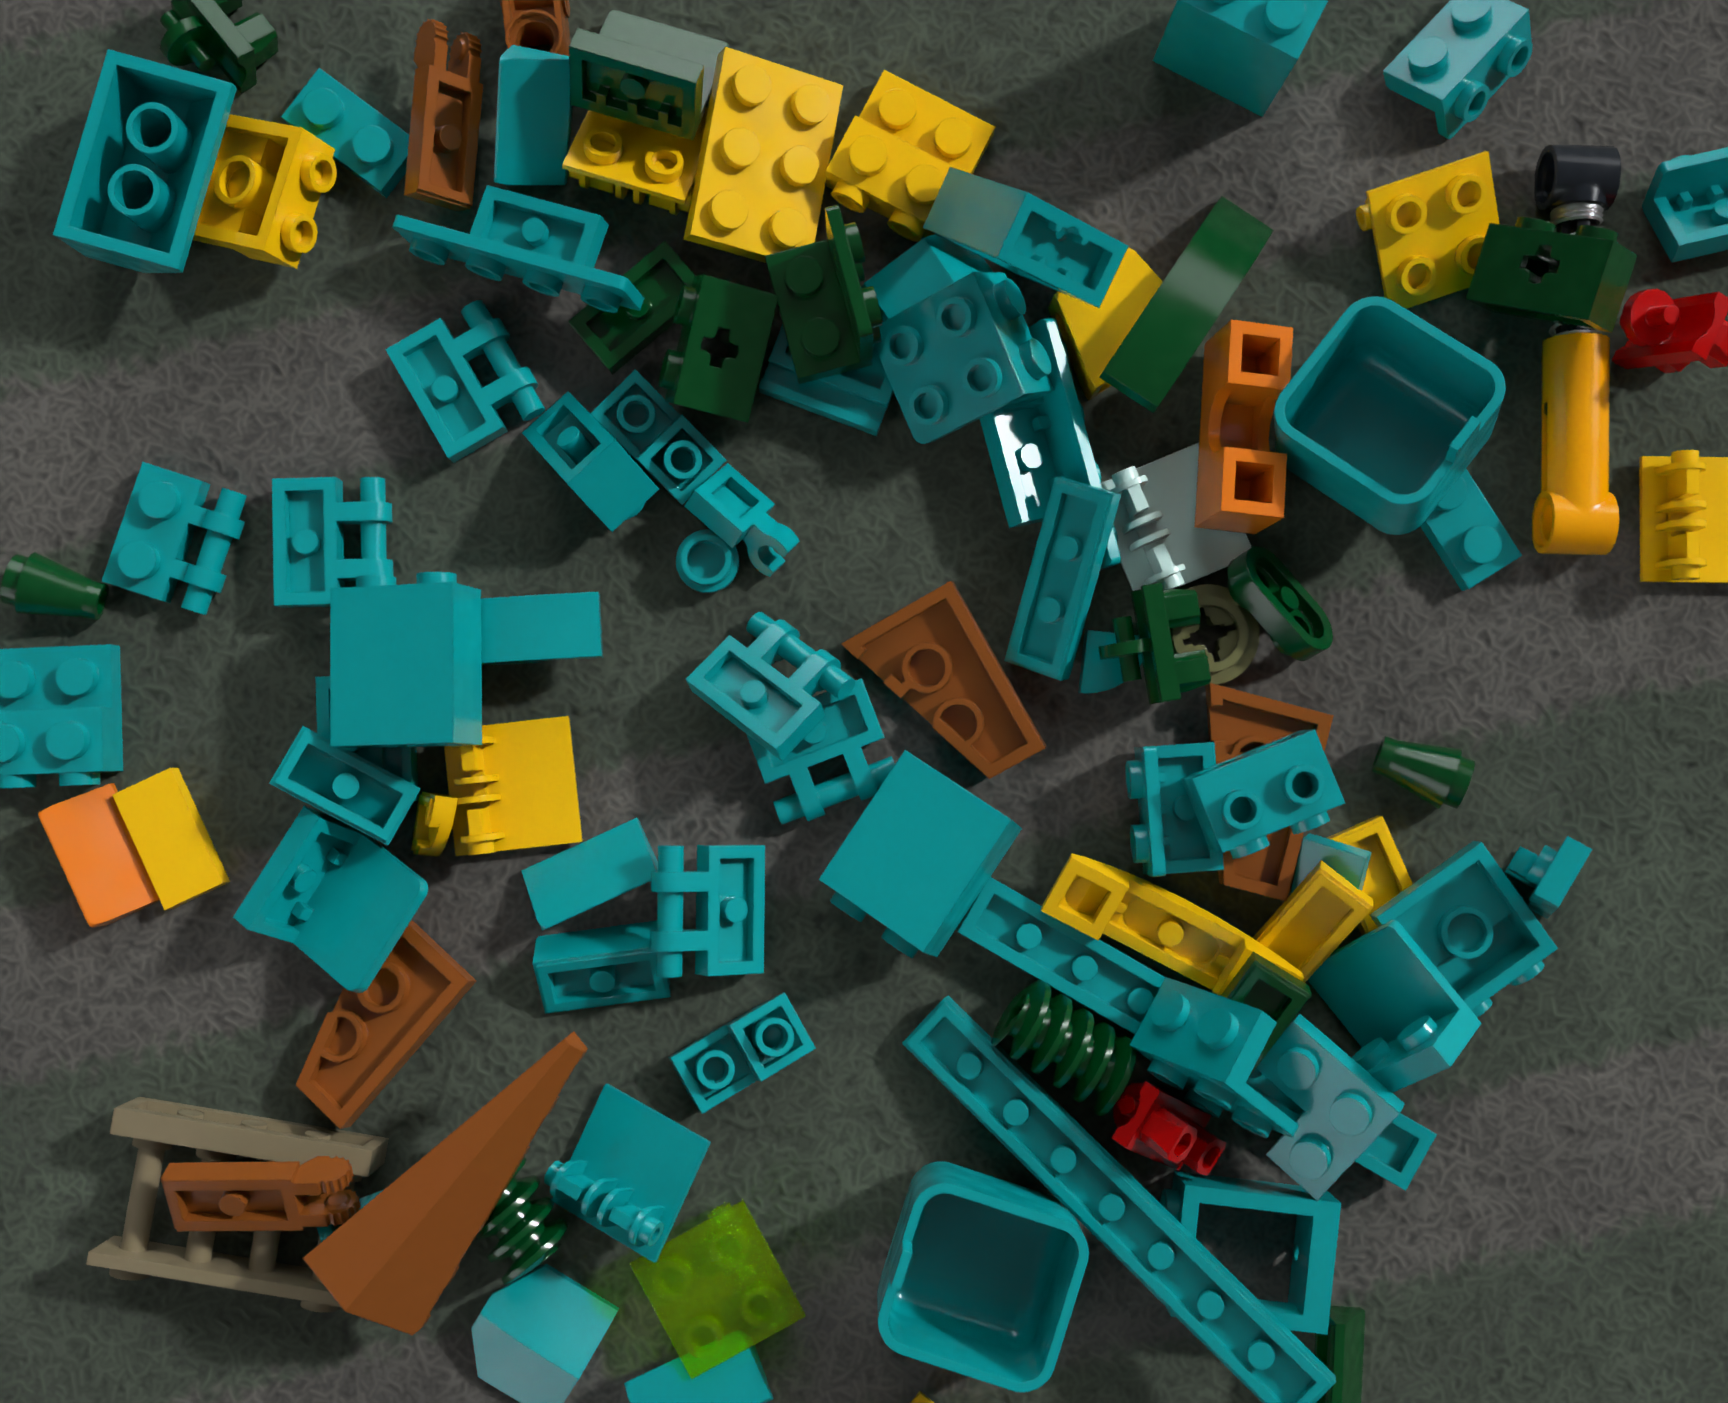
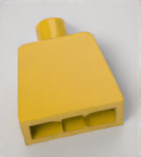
M1131 248L1127 249L1099 308L1060 292L1054 294L1049 305L1050 315L1057 320L1061 338L1067 347L1068 358L1088 401L1111 387L1110 384L1099 377L1163 282L1137 252Z

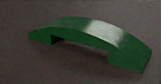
M1221 196L1099 378L1154 413L1225 308L1274 230Z

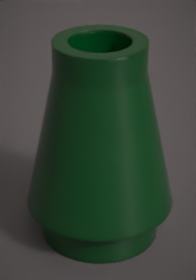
M34 552L29 557L16 554L11 558L3 575L0 598L2 603L14 606L18 614L84 617L97 621L103 614L109 587L107 584L93 581Z
M1384 736L1371 771L1385 776L1437 809L1442 804L1457 809L1470 784L1475 761L1462 757L1461 749L1399 741Z

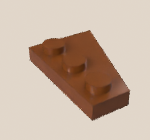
M953 581L947 582L841 643L854 657L860 659L884 681L883 683L898 697L903 698L923 716L943 738L987 778H993L1046 748L1044 741Z
M1213 683L1205 685L1209 742L1215 743L1216 764L1301 730L1315 729L1325 752L1334 715ZM1290 826L1266 835L1270 845L1260 851L1233 859L1230 850L1224 852V870H1218L1219 884L1287 901L1304 832L1293 834Z
M411 920L366 991L356 993L343 987L334 1010L326 1014L296 1086L339 1129L351 1127L477 980Z

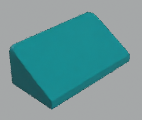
M512 45L501 55L498 73L494 183L504 185H565L567 183L568 170L562 169V163L570 148L572 119L569 56Z
M302 726L269 784L386 845L390 844L421 789L344 747H331L329 739Z
M637 817L521 871L536 919L543 931L650 882L651 872L658 871V861Z
M657 920L538 936L535 943L533 967L545 1014L671 997L669 978L656 977L657 951L650 950V930L657 929Z
M740 1329L624 1383L630 1403H767L774 1399L754 1341L751 1336Z

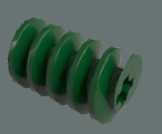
M1042 980L1032 982L1010 1002L1002 1013L992 1036V1045L995 1047L1007 1035H1011L1014 1037L1009 1053L1012 1059L1016 1061L1031 1048L1035 1051L1030 1068L1032 1072L1038 1075L1051 1062L1054 1063L1056 1068L1051 1084L1059 1089L1072 1077H1075L1078 1080L1074 1088L1073 1098L1081 1103L1095 1090L1099 1094L1095 1102L1094 1112L1101 1117L1104 1116L1118 1102L1132 1076L1137 1050L1130 1046L1132 1040L1125 1035L1116 1037L1114 1028L1104 1021L1094 1024L1093 1014L1084 1008L1072 1011V1000L1065 995L1058 994L1050 998V986Z
M525 1157L482 1230L475 1236L476 1241L495 1235L498 1238V1243L487 1256L490 1263L509 1257L512 1260V1265L501 1278L504 1285L522 1277L555 1253L561 1245L557 1243L568 1227V1224L562 1218L543 1222L554 1206V1202L550 1197L529 1200L539 1187L540 1180L537 1176L531 1175L519 1179L515 1178L525 1165Z

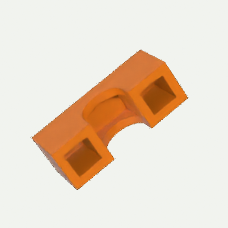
M1231 319L1205 343L1195 508L1196 528L1257 534L1284 518L1287 454L1270 452L1269 431L1277 398L1291 380L1293 327Z

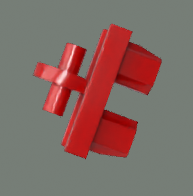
M1659 289L1636 292L1625 303L1620 317L1621 328L1629 340L1625 346L1616 350L1612 362L1625 369L1654 366L1665 374L1681 372L1684 367L1693 361H1700L1709 368L1727 367L1728 321L1725 318L1728 313V297L1719 291L1672 299L1665 291Z
M1147 1081L1127 1086L1113 1107V1118L1117 1129L1112 1139L1128 1150L1178 1171L1184 1163L1197 1173L1207 1176L1226 1146V1142L1205 1129L1212 1117L1211 1115L1201 1111L1186 1100Z

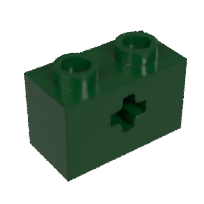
M1517 217L1514 226L1489 223L1466 300L1494 313L1613 332L1637 258L1635 253L1616 242L1617 232L1597 226L1578 225L1575 235L1554 232L1555 224L1530 217ZM1548 270H1557V273H1548Z
M704 274L694 276L692 287L683 285L679 292L674 312V323L682 325L677 351L667 349L659 376V387L667 388L665 402L748 423L779 295ZM717 330H720L719 342L728 345V353L726 357H715L712 366H710V353L701 350V342L703 338H714Z

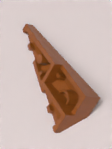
M575 1032L564 1038L303 1257V1260L345 1312L412 1336L427 1323L431 1316L430 1312L440 1295L459 1269L460 1261L475 1236L482 1230L528 1152L529 1144L536 1132L559 1099L558 1095L569 1076L587 1052L588 1048Z

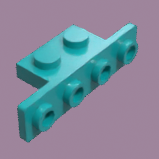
M487 185L470 234L402 215H396L392 228L410 243L409 252L430 263L445 265L448 258L466 263L465 267L473 273L491 280L501 281L504 274L522 278L524 285L548 296L558 297L561 289L580 294V299L586 304L610 313H617L619 306L640 311L644 301V297L628 278L594 268L609 226L604 218L598 214Z
M1055 318L1041 319L1029 327L1032 338L1037 339L1043 345L1049 356L1051 373L1048 375L1055 390L1034 401L1008 404L980 418L1009 528L1043 522L1055 477H1065L1102 489L1101 472L1094 460L1085 427L1084 409L1078 400L1068 364L1067 347L1061 338ZM1114 525L1100 571L1121 562L1118 535Z

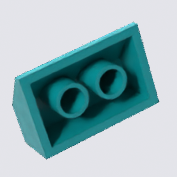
M108 49L53 235L88 258L143 273H183L237 87L231 82Z

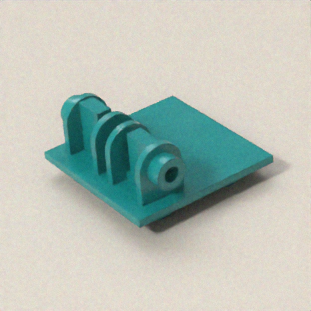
M605 1084L570 1161L565 1164L560 1161L552 1163L545 1174L544 1183L550 1186V1194L553 1196L552 1201L655 1263L660 1256L711 1141L610 1084Z

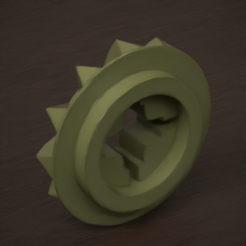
M1204 584L1186 589L1197 592L1201 616L1206 619L1210 627L1220 625L1222 628L1231 625L1232 631L1224 633L1223 637L1215 641L1216 651L1214 656L1216 662H1214L1212 653H1208L1204 645L1194 646L1193 644L1184 645L1183 643L1184 639L1190 638V634L1199 630V624L1191 627L1171 629L1174 654L1204 649L1208 657L1211 683L1218 685L1233 680L1248 668L1256 655L1259 645L1258 621L1247 609L1242 608L1234 601L1226 587Z

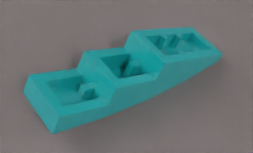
M580 592L481 598L482 666L541 663V661L603 658L600 593Z

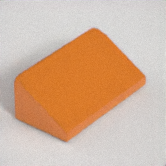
M114 783L54 804L38 812L39 819L88 925L92 928L112 924L160 901L112 796L118 792Z

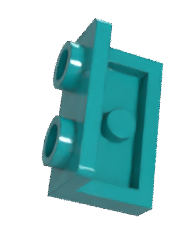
M1450 0L1383 70L1385 85L1390 90L1434 111L1438 134L1451 139L1467 122L1474 121L1482 113L1488 100L1510 77L1517 76L1527 65L1533 50L1529 9L1509 0Z
M1728 147L1695 155L1678 156L1662 162L1656 169L1642 203V209L1672 263L1728 250Z
M1215 743L1134 747L1135 760L1126 761L1125 765L1127 794L1129 799H1138L1140 824L1131 825L1130 846L1133 862L1143 863V874L1151 877L1166 876V874L1224 870L1223 853L1209 849L1181 780L1183 777L1216 764Z

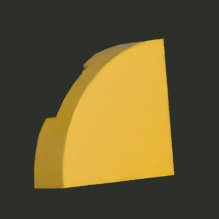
M423 791L422 795L419 794L411 848L414 851L413 854L437 857L443 852L453 826L458 798L446 794Z

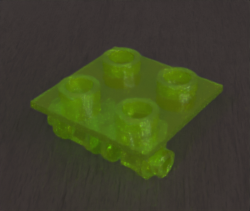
M744 1199L732 1206L730 1202L717 1206L707 1214L709 1219L665 1242L657 1262L653 1263L647 1258L640 1256L629 1263L691 1379L806 1317V1313Z

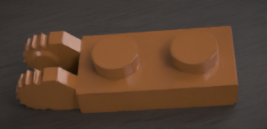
M427 19L419 27L420 30L415 41L417 46L414 50V62L418 68L415 69L404 196L453 211L469 210L473 204L483 84L479 83L482 44H480V39L477 36L461 32L453 40V45L450 47V60L448 61V71H446L447 40L449 39L447 37V26L434 19Z
M316 1156L300 1165L299 1161L169 1163L161 1177L174 1228L177 1232L303 1231L305 1227H328L330 1224L334 1226L343 1225L361 1208L356 1191L352 1192L351 1188L345 1189V1187L350 1186L349 1183L353 1181L352 1176L354 1175L349 1160H345L344 1157Z

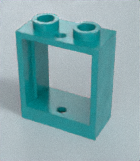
M952 167L947 172L923 226L924 229L1023 278L1097 308L1100 307L1128 249V245L1026 191Z
M1174 1171L1172 1189H1163L1160 1204L1195 1238L1200 1203L1297 1214L1288 1303L1258 1300L1290 1331L1328 1335L1341 1202L1328 1191L1317 1201L1299 1185L1213 1175L1204 1176L1202 1174ZM1167 1309V1311L1169 1312L1170 1316H1171V1317H1175V1316Z

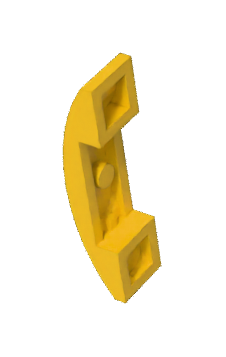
M1073 853L1070 855L1041 907L1042 912L1098 941L1101 935L1105 934L1211 989L1212 993L1220 996L1253 951L1300 981L1304 978L1303 973L1285 959L1205 909L1126 871Z

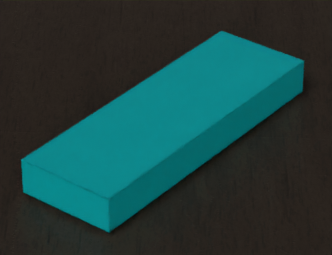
M1055 477L1004 661L1060 681L1069 679L1121 494L1065 477Z

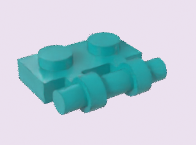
M483 300L473 301L461 310V314L470 330L455 339L446 323L439 318L385 349L443 451L453 463L508 432L496 411L505 404L513 402L523 421L532 420L545 411V407L535 391L538 387V382L529 367H521L507 343L510 339L509 332L500 318L492 317ZM483 354L486 355L499 378L485 387H482L468 363L471 359Z
M142 462L102 582L170 603L177 581L181 580L189 583L181 608L207 615L214 592H222L227 575L221 574L232 539L239 540L245 522L239 519L247 496L222 487L214 511L205 509L203 505L210 484ZM196 526L207 529L194 565L184 561Z
M337 477L272 479L274 606L281 608L329 607L330 588L345 587V581H356V577L362 575L394 576L393 560L387 559L386 525L393 523L392 503L386 502L385 478H360V501L343 502V481ZM344 525H360L361 559H344Z
M757 612L747 623V632L756 638L748 648L729 635L685 680L694 694L779 760L783 761L826 715L822 704L812 696L816 692L826 690L838 700H843L852 692L855 680L840 669L841 662L825 649L815 651L799 639V631L785 620L779 619L774 621L763 612ZM786 660L797 670L787 678L771 665L775 661Z
M862 678L855 680L852 692L843 700H838L828 691L814 696L822 704L826 715L783 761L779 760L747 735L765 784L790 775L796 793L773 801L782 825L802 817H806L808 822L826 815L825 808L859 796L861 801L874 797L878 791L877 788H880L894 767L895 763L892 756L868 765L861 747L885 737ZM843 754L850 772L815 785L808 767Z
M658 845V871L651 872V891L657 892V929L650 930V950L657 951L656 977H682L683 951H696L695 974L725 976L764 973L765 845H697V871H684L683 845ZM684 892H696V929H683Z

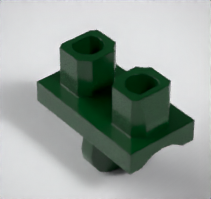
M171 0L172 10L164 13L160 19L161 24L167 30L161 40L160 50L170 64L185 66L194 63L201 72H206L216 62L241 94L257 84L256 67L278 52V36L275 29L262 13L256 12L233 24L226 14L242 7V0Z
M1162 582L1142 585L1141 589L1132 591L1131 598L1139 639L1135 640L1131 616L1112 619L1116 643L1098 647L1100 660L1119 658L1123 682L1142 679L1138 655L1141 654L1149 705L1181 699V693L1211 683L1208 657L1205 650L1174 654L1170 633L1171 629L1200 624L1197 592L1195 590L1182 589L1163 590Z

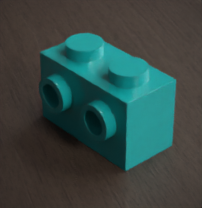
M1315 729L1297 731L1181 778L1209 849L1221 853L1230 850L1233 859L1250 855L1268 847L1270 843L1266 835L1290 826L1293 834H1299L1324 825L1330 821L1327 810L1345 804Z

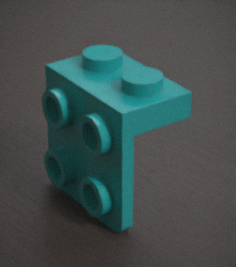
M972 272L882 322L883 325L879 326L882 342L874 344L912 436L918 443H932L1008 404L1034 401L1055 390L1048 375L1051 373L1049 356L1043 345L1037 339L1032 338L1023 314L1026 312L1024 297L1018 286L1011 279L1007 278L1005 273Z
M303 806L233 918L249 931L293 943L346 990L362 993L368 989L428 893V884L422 877L370 836L330 815Z
M1166 977L1130 1043L1131 1047L1151 1061L1147 1071L1160 1081L1178 1090H1183L1184 1087L1187 1088L1188 1092L1184 1099L1211 1116L1219 1118L1224 1109L1233 1113L1231 1119L1258 1136L1268 1138L1271 1130H1274L1286 1136L1294 1137L1299 1124L1246 1083L1277 1022L1260 1009Z

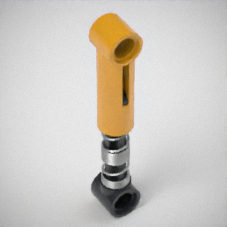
M1593 145L1545 146L1536 165L1534 199L1536 206L1540 210H1546L1547 214L1550 215V223L1556 225L1554 232L1575 235L1578 225L1598 226L1602 223V212L1612 206L1620 185L1621 158L1618 149L1614 146ZM1549 269L1551 273H1557V270ZM1555 323L1549 330L1552 337L1542 342L1541 493L1534 503L1532 512V541L1536 551L1542 554L1607 555L1616 543L1619 530V507L1615 496L1609 492L1610 338L1593 329Z

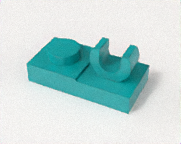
M1569 836L1564 839L1557 851L1545 845L1539 855L1520 846L1505 873L1535 888L1528 899L1530 901L1528 907L1547 919L1559 908L1593 849Z

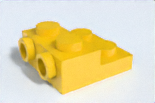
M884 70L860 116H854L826 169V186L833 189L832 197L846 208L859 213H864L866 208H869L889 218L887 224L897 234L918 242L922 237L934 235V233L924 229L923 226L949 168L952 167L973 174L994 135L995 126Z
M229 114L193 240L230 248L251 259L297 269L302 253L309 252L317 240V225L313 218L321 193L328 192L336 181L337 168L333 160L335 149L302 127Z

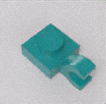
M729 463L694 490L684 506L731 548L743 540L747 545L751 563L759 572L769 577L784 564L785 559L783 557L800 542L797 535L790 528L778 523L768 515L775 503Z

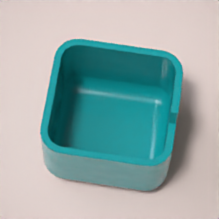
M1366 297L1354 302L1347 308L1278 396L1274 411L1275 452L1287 454V470L1379 531L1390 535L1407 534L1416 530L1424 523L1490 438L1505 396V378L1501 370L1493 362L1396 302L1384 297Z
M936 1161L926 1164L916 1172L911 1180L877 1288L878 1328L883 1341L891 1350L903 1356L1011 1391L1030 1392L1040 1388L1049 1380L1055 1369L1089 1259L1088 1243L1076 1217L1054 1196L953 1163Z

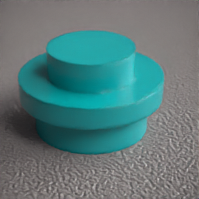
M710 529L699 530L687 536L680 544L676 554V568L680 578L691 589L701 593H715L725 589L735 579L739 570V554L736 547L731 548Z

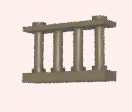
M137 1097L114 1108L110 1134L133 1138L132 1145L138 1148L122 1237L114 1235L90 1250L86 1265L109 1268V1275L121 1280H142L151 1275L301 1300L300 1306L314 1312H334L340 1309L341 1306L311 1268L276 1262L281 1231H254L250 1258L213 1252L216 1231H189L186 1247L149 1241L165 1150L172 1149L173 1145L197 1148L196 1156L201 1158V1162H228L236 1159V1155L257 1158L260 1159V1162L299 1161L300 1165L316 1156L344 1157L345 1160H349L354 1175L352 1176L353 1181L349 1183L350 1186L345 1187V1189L351 1188L352 1192H354L355 1182L362 1181L363 1176H370L385 1163L389 1138L145 1097ZM320 1237L318 1239L317 1245L321 1243Z

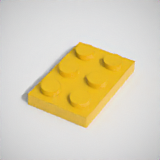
M724 47L717 56L684 240L766 263V255L815 243L826 183V169L830 161L843 85Z

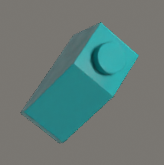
M569 391L522 432L567 485L611 532L625 520L637 515L644 507L646 501L659 490L616 439Z

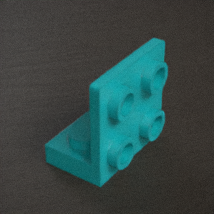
M1391 920L1335 950L1308 979V982L1362 1047L1352 1059L1392 1093L1450 1068L1482 1024L1404 927L1396 920Z

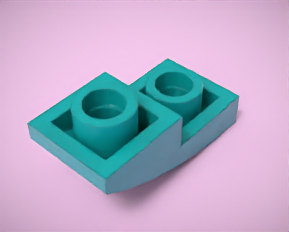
M636 369L590 413L681 505L691 497L694 490L707 481L727 461L682 414L680 415L668 402H665V399Z
M782 992L687 1045L668 1058L698 1112L703 1114L756 1081L762 1082L813 1051L816 1047L785 992Z

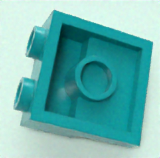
M106 644L0 649V789L37 787V775L59 774V786L101 785L100 772L123 771L120 646Z
M1479 841L1469 843L1370 914L1377 927L1391 920L1398 921L1476 1017L1481 1016L1492 1006L1493 1001L1490 997L1508 984L1517 986L1538 975L1545 966L1542 960L1558 949L1490 852Z

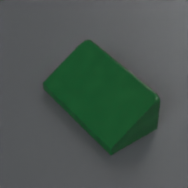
M1331 1306L1328 1335L1315 1333L1314 1355L1336 1376V1383L1316 1403H1361L1365 1310L1360 1307Z

